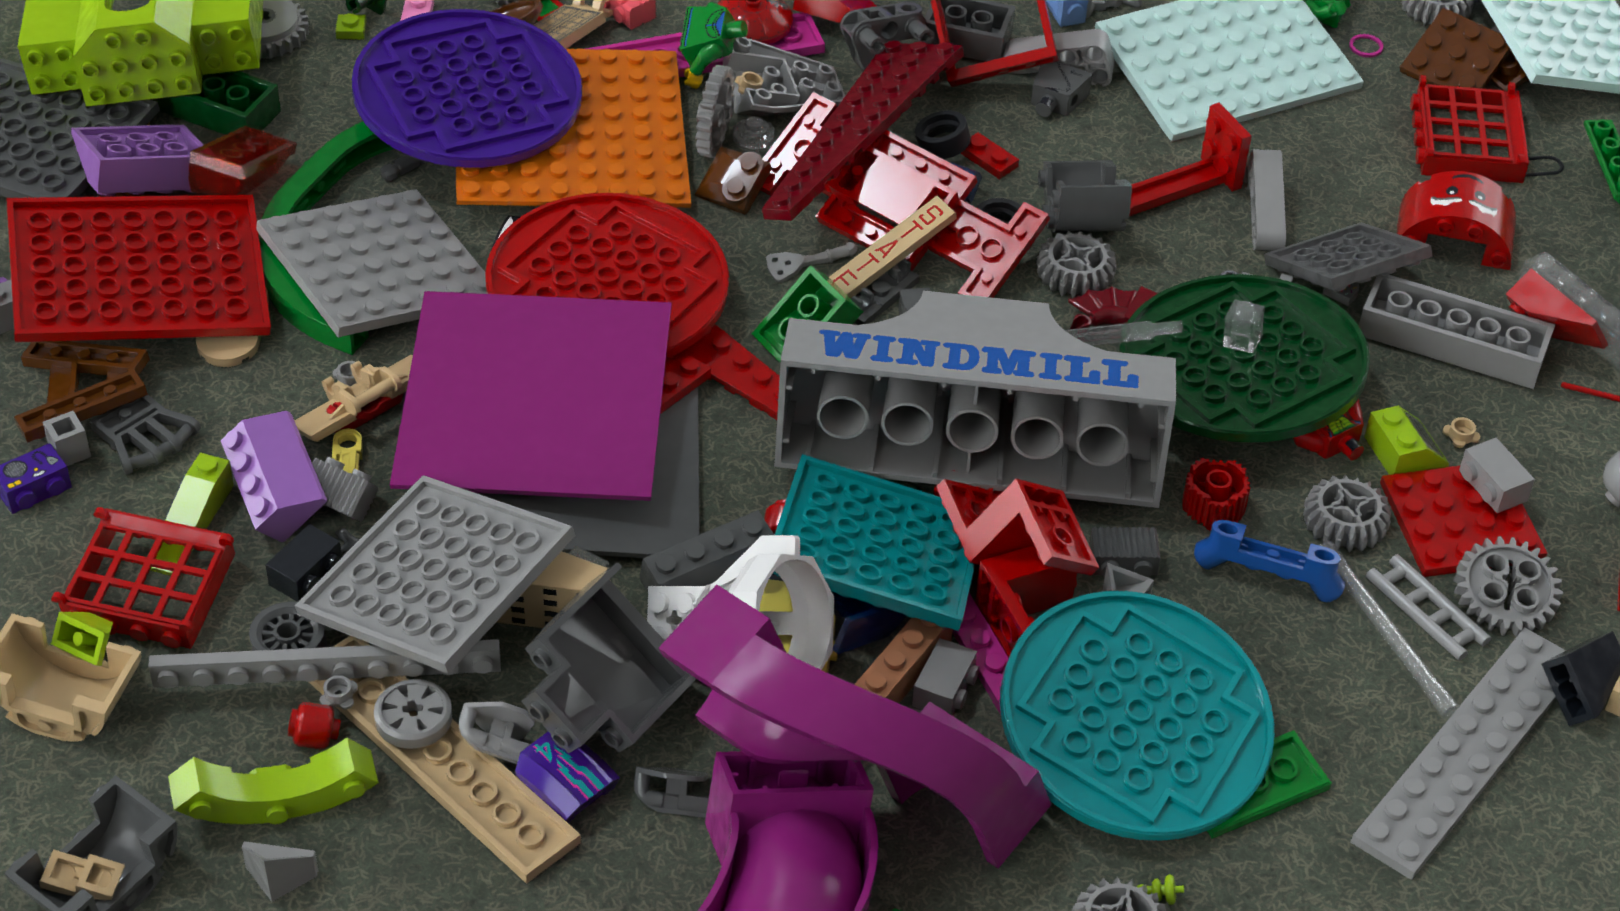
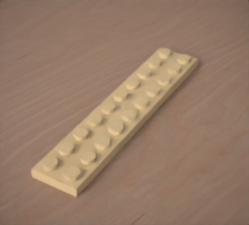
M349 636L334 647L366 646L370 644L356 637ZM405 676L349 679L355 681L358 685V690L353 693L352 697L354 705L349 709L336 708L526 884L581 843V834L494 756L475 750L468 744L460 733L459 724L453 719L446 734L435 743L425 747L407 749L394 746L385 741L378 733L375 725V703L384 690L395 683L409 680ZM326 680L309 682L324 695L323 684ZM416 711L409 712L410 716H417Z

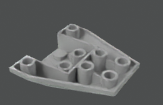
M746 37L735 38L732 53L729 56L723 57V66L732 67L735 78L742 76L747 71L755 72L763 78L761 88H745L743 94L738 92L739 85L734 79L733 110L735 114L764 117L798 112L813 92L836 103L837 106L845 97L833 66Z

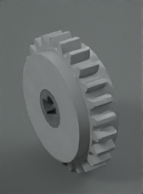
M263 0L260 59L281 57L287 52H293L294 47H301L300 41H306V35L309 34L308 15H306L305 9H300V4H293L292 0Z

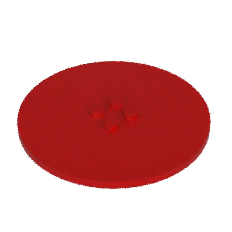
M589 193L565 197L546 203L514 221L500 235L490 251L486 264L485 280L486 294L672 302L666 358H669L695 344L715 325L726 305L729 272L725 255L712 234L698 221L681 210L654 199L637 195Z

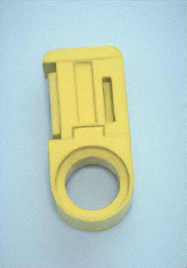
M347 428L338 431L333 436L332 458L345 464L343 470L352 474L354 468L359 470V460H362L363 444L361 434L355 429ZM344 441H354L356 443L350 448L340 446Z

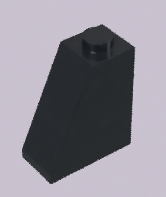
M1613 631L1587 639L1541 663L1569 726L1597 718L1620 676V645Z

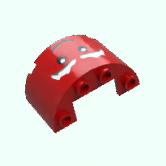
M1441 172L1431 175V179L1422 183L1418 181L1406 192L1400 205L1396 234L1426 243L1428 234L1486 244L1481 265L1510 270L1516 226V210L1511 198L1508 199L1502 192V187L1492 180L1470 172Z

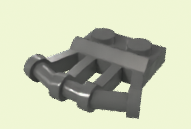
M149 395L141 397L132 403L111 409L90 420L91 429L110 444L112 450L116 449L125 475L132 474L134 469L151 464L155 466L161 464L167 455L171 453L177 454L182 451V445L190 436L196 435L201 429L200 423L195 418L165 409ZM162 422L180 429L174 435L160 423ZM150 431L163 443L155 446L142 434ZM130 441L143 454L129 457L124 444Z

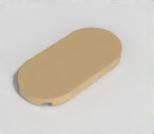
M266 287L267 302L269 306V295ZM261 336L196 337L197 351L211 365L232 367L242 364L243 359H246L248 356L250 359L256 354Z

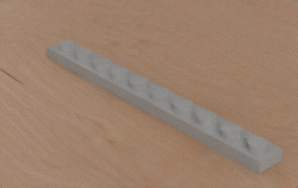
M499 639L479 640L449 674L376 645L149 655L148 667L153 688H173L179 686L205 687L222 684L243 685L245 683H279L286 681L311 682L327 680L336 675L345 676L350 679L501 671Z

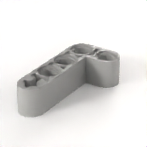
M1100 29L1053 34L1059 57L1057 62L1075 68L1084 67L1085 71L1093 73L1092 85L1102 84L1105 87L1110 84L1115 59L1110 39L1106 32ZM1038 35L1010 39L1005 45L1003 57L1047 47L1045 36ZM1036 66V67H1032V68H1028V69H1024V70H1020V71H1016V72H1012V73H1013V74L1035 73V72H1038L1040 66Z
M1251 149L1246 164L1244 182L1248 183L1245 189L1250 190L1253 250L1274 251L1285 247L1286 244L1282 151Z

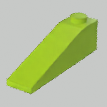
M200 452L186 473L165 521L207 529L234 486L230 460ZM163 542L156 559L177 563L185 546L177 544L168 545ZM151 567L150 569L151 571L169 576L173 573V571Z

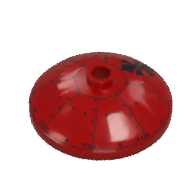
M720 0L717 3L728 8L735 21L744 20L748 27L746 38L772 44L784 38L793 26V12L783 0Z

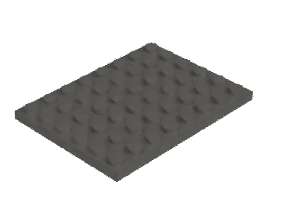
M0 58V195L8 198L79 197L90 184L88 183L71 134L72 128L146 126L160 112L158 102L147 99L86 107L81 89L31 95L23 64Z

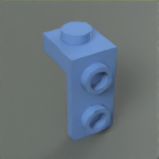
M1046 0L1049 10L1060 27L1085 23L1088 0Z

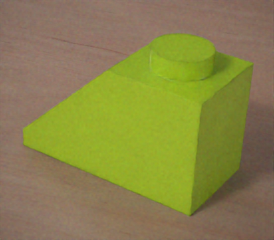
M59 612L51 645L95 666H102L113 622L91 612Z

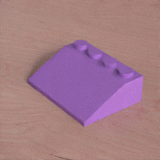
M185 125L76 127L71 130L88 183L100 195L114 196L116 193L121 192L142 195L146 191L169 194L173 190H185L196 193L200 192L201 189H212L214 155Z

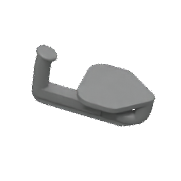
M470 702L463 705L459 718V730L462 737L475 750L517 764L520 752L530 745L519 740L525 738L533 727L535 720L526 709L505 702ZM474 723H476L482 730L473 728Z

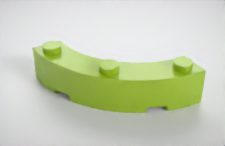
M345 738L331 748L311 756V763L295 768L283 764L255 768L249 774L232 773L231 767L212 764L193 757L168 776L173 809L194 819L228 824H281L289 818L322 812L351 799L361 797L367 790L378 784V778L371 750L349 738Z

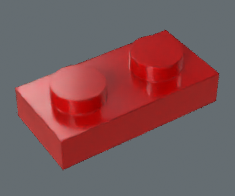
M979 132L971 136L969 146L960 153L998 179L1019 167V159Z

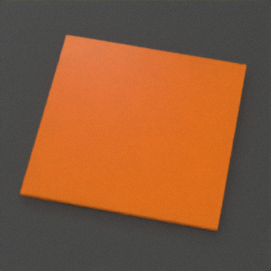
M566 49L575 61L582 81L581 107L569 131L548 149L518 162L482 168L456 167V205L542 206L561 198L581 194L623 193L654 199L674 208H691L676 51Z

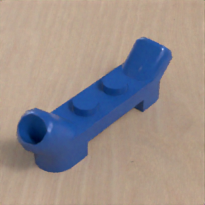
M1228 520L1215 521L1212 524L1210 536L1198 541L1195 545L1194 556L1196 561L1202 568L1208 570L1227 561L1242 564L1251 570H1264L1275 573L1283 579H1296L1307 582L1317 598L1327 603L1339 598L1345 588V582L1337 571L1341 560L1340 555L1327 547L1311 543L1308 554L1244 537L1247 525Z

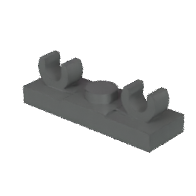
M901 260L851 298L864 311L854 322L855 324L871 323L899 299L900 289H911L919 282L920 275L910 270L911 263L909 261Z

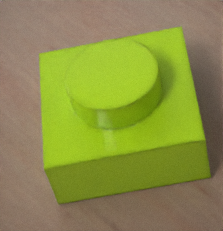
M338 14L336 39H364L366 15Z

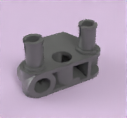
M900 2L853 10L844 15L840 24L852 60L863 70L866 69L876 54L884 50L885 45L883 44L886 42L915 38L918 42L922 41L926 44H931L934 40L932 36L935 35L926 26V19L922 15V7L913 2Z

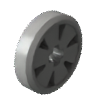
M411 679L395 683L384 690L375 703L374 718L377 731L385 741L397 747L414 749L431 745L441 739L451 725L452 707L450 698L440 686L430 681ZM416 711L417 716H410L409 712Z

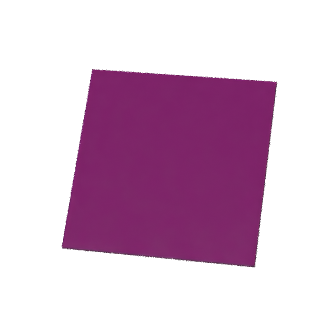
M424 291L390 479V489L409 490L424 475L474 493L651 501L672 302Z

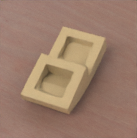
M53 849L40 879V888L74 896L83 888L94 899L112 900L125 865L89 854L88 858L84 859Z

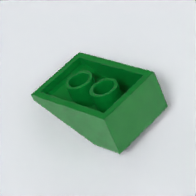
M810 265L751 334L781 363L789 318L853 324L864 311L827 275Z

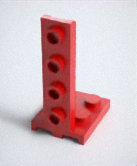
M1220 102L1210 105L1204 141L1202 143V161L1132 184L1129 216L1223 183L1231 191L1241 189L1252 135Z

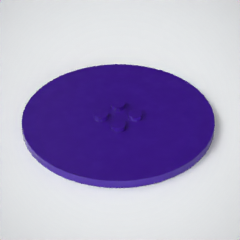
M450 9L427 12L401 20L387 27L371 39L362 49L355 62L352 74V96L357 112L366 126L391 147L409 156L434 164L482 168L500 166L527 159L558 142L569 131L579 114L582 99V81L578 67L568 51L557 40L538 27L500 13L473 9Z

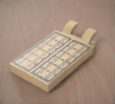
M573 0L572 5H563L533 26L549 34L566 49L605 23V18L612 16L613 11L612 9L604 8V4L609 0H594L592 6L584 5L585 0Z

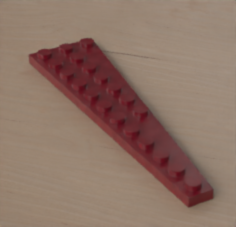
M889 41L883 44L885 45L884 50L874 56L763 206V218L792 221L813 201L814 197L818 196L825 189L824 183L826 181L835 180L840 175V168L843 165L849 166L855 160L854 155L858 151L864 152L903 112L912 106L911 100L913 98L921 97L926 92V86L929 83L935 84L939 80V73L942 70L948 71L964 56L963 45H953L948 42L926 44L922 41L914 43Z

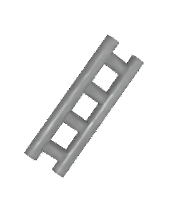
M1399 554L1394 555L1390 559L1389 564L1394 568L1382 575L1375 568L1367 572L1366 578L1458 661L1467 656L1468 651L1463 646L1472 640L1478 642L1482 647L1491 641L1492 637ZM1404 577L1417 588L1407 595H1404L1393 585ZM1428 598L1440 610L1428 616L1416 604ZM1450 618L1463 629V631L1453 637L1439 626Z

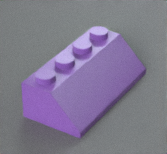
M282 411L241 420L221 440L256 531L280 542H285L327 502L325 493L290 412Z

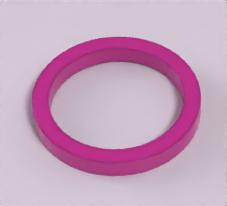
M1369 34L1356 35L1351 38L1349 43L1350 49L1362 57H1375L1383 51L1382 41ZM1361 38L1371 39L1379 45V50L1373 53H1364L1357 50L1353 42Z

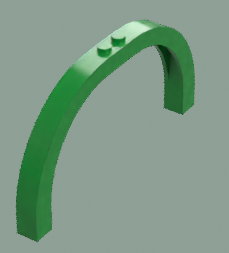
M363 121L344 130L322 146L309 160L303 163L302 167L292 177L286 180L285 184L266 207L262 219L310 210L348 171L371 157L395 148L376 136ZM259 234L265 285L274 307L288 322L309 337L353 355L369 337V332L364 331L337 337Z

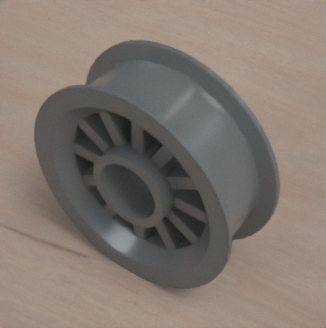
M281 602L271 605L262 610L251 623L249 637L252 651L327 647L325 625L299 616L295 608L298 602Z

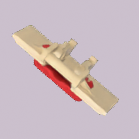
M409 355L388 368L385 366L373 367L371 364L363 368L360 361L351 364L350 368L356 384L348 386L340 381L334 383L331 376L324 379L322 385L329 401L294 420L299 433L312 441L318 442L342 429H355L402 401L403 393L407 391L413 355Z

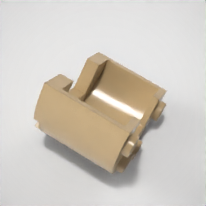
M12 613L0 632V706L8 711L5 716L7 719L30 732L62 741H84L87 735L92 734L96 736L102 730L140 664L141 651L128 645L121 646L108 642L106 646L108 662L103 660L102 666H95L64 650L48 645L45 624L33 617H23Z

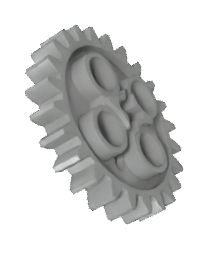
M716 64L712 69V73H709L708 81H706V89L702 93L703 100L699 104L696 117V129L698 131L695 139H697L696 147L698 148L697 153H699V156L715 158L725 139V132L728 131L727 124L732 118L734 109L733 90L735 85L733 82L735 76H733L734 71L732 67Z
M1498 536L1495 544L1486 538L1482 546L1475 543L1471 552L1466 551L1462 560H1460L1456 568L1457 573L1453 579L1454 582L1458 583L1454 593L1462 595L1458 602L1459 605H1469L1466 612L1467 616L1473 614L1478 616L1476 620L1477 625L1486 621L1489 632L1497 626L1500 627L1502 636L1506 634L1508 629H1511L1515 637H1517L1524 627L1532 632L1535 627L1539 630L1543 629L1546 621L1550 622L1555 612H1557L1561 604L1559 600L1563 595V591L1558 589L1562 579L1553 578L1558 568H1548L1547 564L1551 558L1544 557L1540 559L1538 557L1540 548H1536L1532 552L1529 551L1527 541L1519 547L1516 546L1514 537L1511 538L1509 544H1505L1501 536ZM1509 563H1511V564H1512V573H1511V575H1510L1509 583H1508V581H1506V578H1507V576H1508V574H1509V569H1510V568H1509ZM1521 573L1528 575L1530 578L1525 577ZM1508 590L1511 593L1507 599V610H1505L1504 600ZM1486 595L1492 596L1493 598H1495V600L1490 599ZM1519 601L1526 603L1528 606L1522 605Z

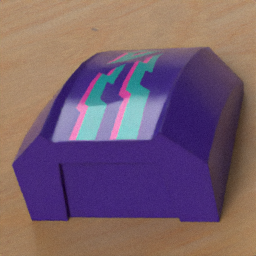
M549 732L520 752L515 769L516 776L567 823L571 822L578 813L599 797L605 796L614 789L620 779L613 769L586 744L568 754L565 749L560 748L554 743Z

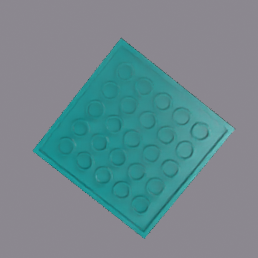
M802 454L775 535L799 536L800 555L814 557L832 592L838 593L843 597L855 598L870 603L878 608H887L903 613L910 618H919L932 622L942 628H951L959 631L963 621L975 564L970 563L965 557L964 549L958 535L953 530V524L947 510L942 505L941 497Z

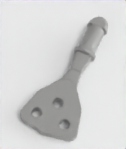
M847 242L846 245L831 250L826 249V251L815 255H801L790 252L769 254L766 257L768 271L777 283H783L794 277L803 267L833 263L835 260L853 256L857 252V245Z

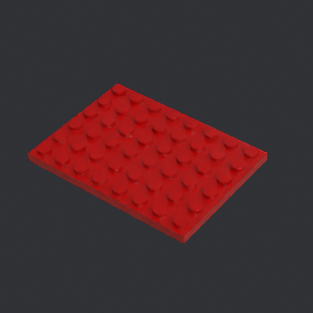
M253 195L7 198L15 342L270 335L271 324L259 234L256 230L257 219Z

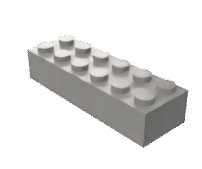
M1379 274L1364 305L1359 327L1365 338L1534 389L1555 324L1389 274Z

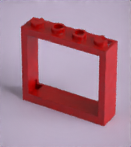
M930 0L939 42L950 43L941 0ZM1037 0L1047 47L958 69L953 65L946 71L948 83L951 87L1059 61L1046 0Z

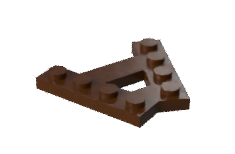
M70 341L31 342L22 354L21 360L24 367L50 369L47 403L18 414L14 418L17 427L28 443L46 436L43 422L74 411L81 422L96 415H102L121 405L132 403L148 395L145 384L139 377L150 360L148 351L146 349ZM80 373L107 375V380L79 390Z

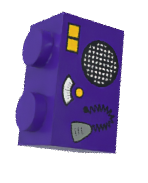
M50 443L0 465V498L12 514L28 509L38 502L59 495L65 490L72 488L68 468Z

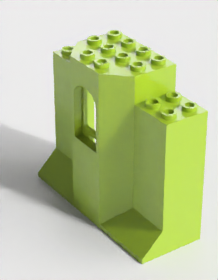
M26 0L17 46L31 95L81 89L85 105L88 107L201 93L202 77L205 74L260 68L263 0H150L143 7L128 11H113L114 0Z

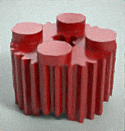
M1200 458V461L1196 460L1195 464L1191 465L1190 473L1186 477L1182 509L1187 512L1188 516H1192V520H1197L1198 524L1203 523V526L1211 531L1212 524L1218 520L1238 523L1243 515H1245L1251 488L1250 482H1248L1249 478L1245 477L1246 468H1241L1242 464H1236V460H1227L1226 463H1223L1222 460L1219 462L1215 460L1209 462V459Z

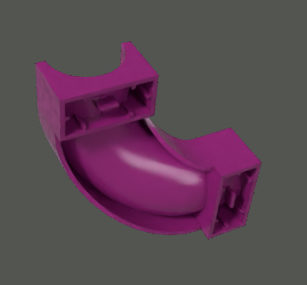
M717 584L658 648L663 657L712 689L705 703L695 714L698 721L749 757L757 761L774 764L825 760H862L876 764L890 796L900 804H903L911 795L925 787L935 791L954 804L966 816L973 827L987 862L997 869L1051 806L1040 773L1034 767L930 701L921 712H918L835 677L786 653L770 618Z
M742 751L716 752L705 825L722 867L710 893L698 911H868L877 865L878 836L877 825L871 810L874 788L861 761L825 760L774 764L757 761Z

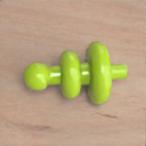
M1171 874L1165 877V884H1161V881L1156 878L1152 881V886H1146L1148 889L1147 894L1157 893L1158 902L1161 901L1162 895H1165L1166 902L1169 905L1175 904L1176 893L1185 892L1184 885L1176 886L1175 878ZM1140 884V885H1138V886H1136V887H1137V888H1140V887L1143 886V884Z

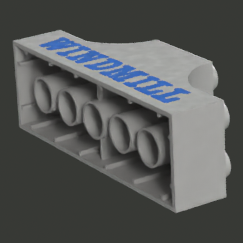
M923 291L920 300L911 309L899 316L880 322L852 325L789 318L780 363L774 467L797 469L801 455L804 454L883 479L939 484L943 479L978 486L983 489L994 488L993 490L1004 491L1017 478L1063 490L1066 498L1159 508L1176 405V358L1111 352L1094 347L1075 338L1061 328L1051 315L1049 303Z

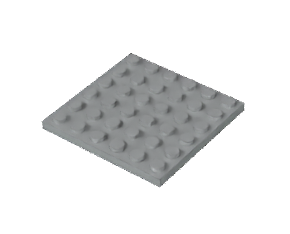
M417 189L257 220V232L337 337L420 319L424 291L486 294L485 271Z
M423 475L295 605L299 616L449 674L576 535L573 527L568 524Z

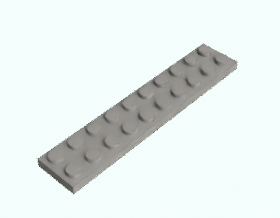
M1524 627L1353 834L1351 843L1412 880L1557 699L1541 663L1566 650Z

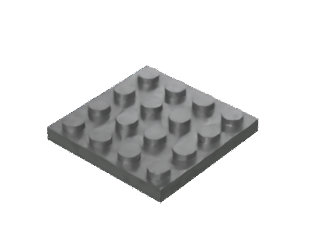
M1360 222L1265 253L1264 257L1265 265L1278 269L1279 272H1286L1294 275L1295 278L1305 279L1313 285H1321L1328 288L1329 291H1341L1346 289V285L1368 282L1373 276L1392 274L1396 272L1397 268L1403 266L1419 265L1421 260L1432 257V248L1429 244Z

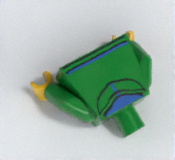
M709 2L706 7H687L679 50L690 65V68L685 70V77L687 78L685 85L694 89L699 88L703 81L702 73L706 66L718 58L729 56L733 51L734 39L747 36L748 27L744 20L735 21L728 8L714 2Z

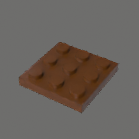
M1443 7L1401 64L1400 72L1418 81L1420 75H1426V84L1485 89L1512 50L1502 34Z

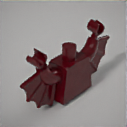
M1113 286L1101 291L1089 289L1080 297L1068 299L1069 304L1086 314H1077L1073 319L1070 330L1079 329L1076 335L1078 338H1085L1091 325H1117L1122 327L1123 332L1125 325L1134 312L1158 293L1143 286L1139 288L1138 292L1136 290L1123 291Z

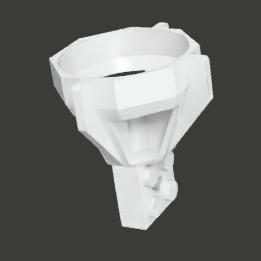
M761 536L717 581L710 585L648 586L647 622L664 641L717 584L769 617L778 635H792L788 654L822 670L833 652L834 596L814 557L800 555L799 536ZM774 571L782 578L788 589L793 612L759 611L765 586Z

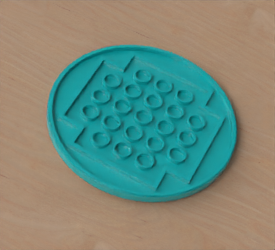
M1104 591L1066 600L1043 613L1028 626L1015 644L1003 672L1000 687L1001 720L1013 755L1039 771L1049 800L1073 818L1106 833L1138 840L1163 841L1181 839L1208 831L1227 821L1250 800L1268 769L1275 738L1274 717L1269 695L1259 672L1243 649L1218 625L1200 613L1167 598L1133 591Z

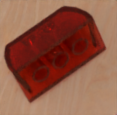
M243 126L190 152L188 178L190 190L202 195H245L278 173L289 156L295 154L297 142Z

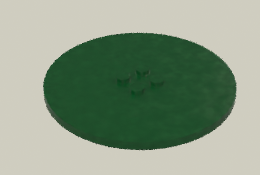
M1232 274L1209 276L1180 283L1156 294L1141 305L1130 317L1123 329L1119 352L1176 358V405L1172 425L1199 436L1230 442L1279 441L1308 434L1325 427L1341 417L1356 403L1366 385L1370 365V354L1365 336L1355 320L1343 308L1322 294L1302 285L1259 275Z

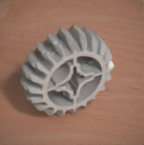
M1402 0L1401 3L1403 5L1402 10L1407 11L1408 17L1414 16V22L1421 20L1425 26L1434 21L1443 7L1465 18H1469L1474 0Z
M1067 231L1066 235L1057 233L1055 238L1048 237L1047 242L1042 244L1039 250L1036 265H1038V277L1042 278L1043 285H1049L1051 292L1059 290L1061 297L1068 293L1071 294L1072 298L1076 295L1082 296L1089 289L1094 291L1105 290L1114 280L1117 268L1115 252L1111 251L1110 244H1103L1102 238L1094 239L1092 233L1082 235L1080 231L1078 234H1072L1070 231Z
M1332 475L1329 481L1321 479L1318 485H1313L1308 497L1305 499L1303 516L1304 521H1306L1307 530L1313 531L1314 539L1323 537L1324 546L1333 543L1336 551L1341 546L1346 547L1349 553L1354 547L1361 552L1366 546L1373 548L1377 541H1382L1386 531L1389 530L1391 506L1388 505V497L1381 496V488L1372 489L1370 481L1362 483L1359 481V477L1355 480H1350L1346 475L1342 479Z
M1117 876L1113 884H1109L1104 878L1099 883V887L1090 884L1086 893H1080L1072 911H1166L1165 904L1158 903L1157 893L1147 894L1146 884L1137 888L1134 886L1133 879L1127 884H1122Z

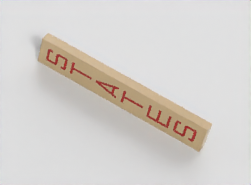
M938 196L934 197L829 276V278L851 299L862 288H866L956 220V213Z

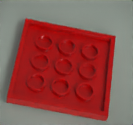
M1460 466L1383 475L1381 477L1380 485L1386 497H1388V502L1423 577L1457 573L1456 568L1465 552H1471L1475 543L1482 546L1486 538L1495 544L1498 536H1501L1504 543L1509 544L1511 538L1514 537L1516 546L1521 547L1527 541L1529 551L1532 552L1534 549L1540 548L1538 557L1542 559L1547 556V551L1523 504L1496 513L1482 499L1478 491L1463 478L1459 471Z

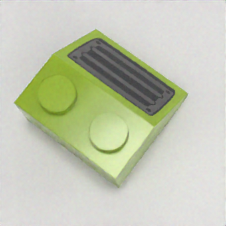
M1398 405L1370 413L1364 437L1389 475L1449 467V462L1423 423Z

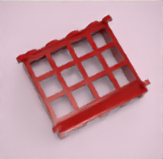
M1420 75L1417 94L1413 93L1411 96L1410 109L1415 110L1412 117V128H1417L1414 134V146H1418L1415 162L1420 164L1421 175L1431 176L1447 171H1463L1484 176L1492 181L1523 183L1529 165L1520 93L1517 90L1515 91V82H1509L1508 91L1504 92V90L1426 84V75ZM1430 108L1450 109L1451 118L1431 117ZM1457 110L1476 111L1478 121L1458 119ZM1483 112L1503 114L1504 123L1484 121ZM1432 124L1452 125L1453 136L1433 134ZM1459 126L1479 128L1480 138L1460 136ZM1485 128L1505 130L1506 140L1486 138ZM1434 141L1454 143L1455 153L1436 152L1434 150ZM1461 143L1481 145L1482 155L1462 154ZM1488 146L1507 147L1509 157L1489 156Z
M97 507L93 515L101 519L100 524L65 594L54 592L51 601L59 604L61 612H91L113 622L110 634L121 633L130 635L138 641L153 640L162 642L170 648L185 647L191 649L235 556L234 538L230 534ZM116 532L125 533L117 551L108 549ZM133 536L155 540L147 557L126 553ZM163 542L168 545L177 544L185 546L177 563L156 559ZM193 548L197 551L215 552L207 570L186 566ZM104 557L113 558L105 576L96 574ZM122 560L143 565L135 582L113 578ZM151 567L173 571L165 589L144 584ZM181 573L203 578L196 595L173 591ZM91 582L101 584L93 601L83 600ZM109 586L131 590L123 608L101 603ZM139 592L161 597L153 614L131 610ZM169 599L191 603L183 620L162 617Z

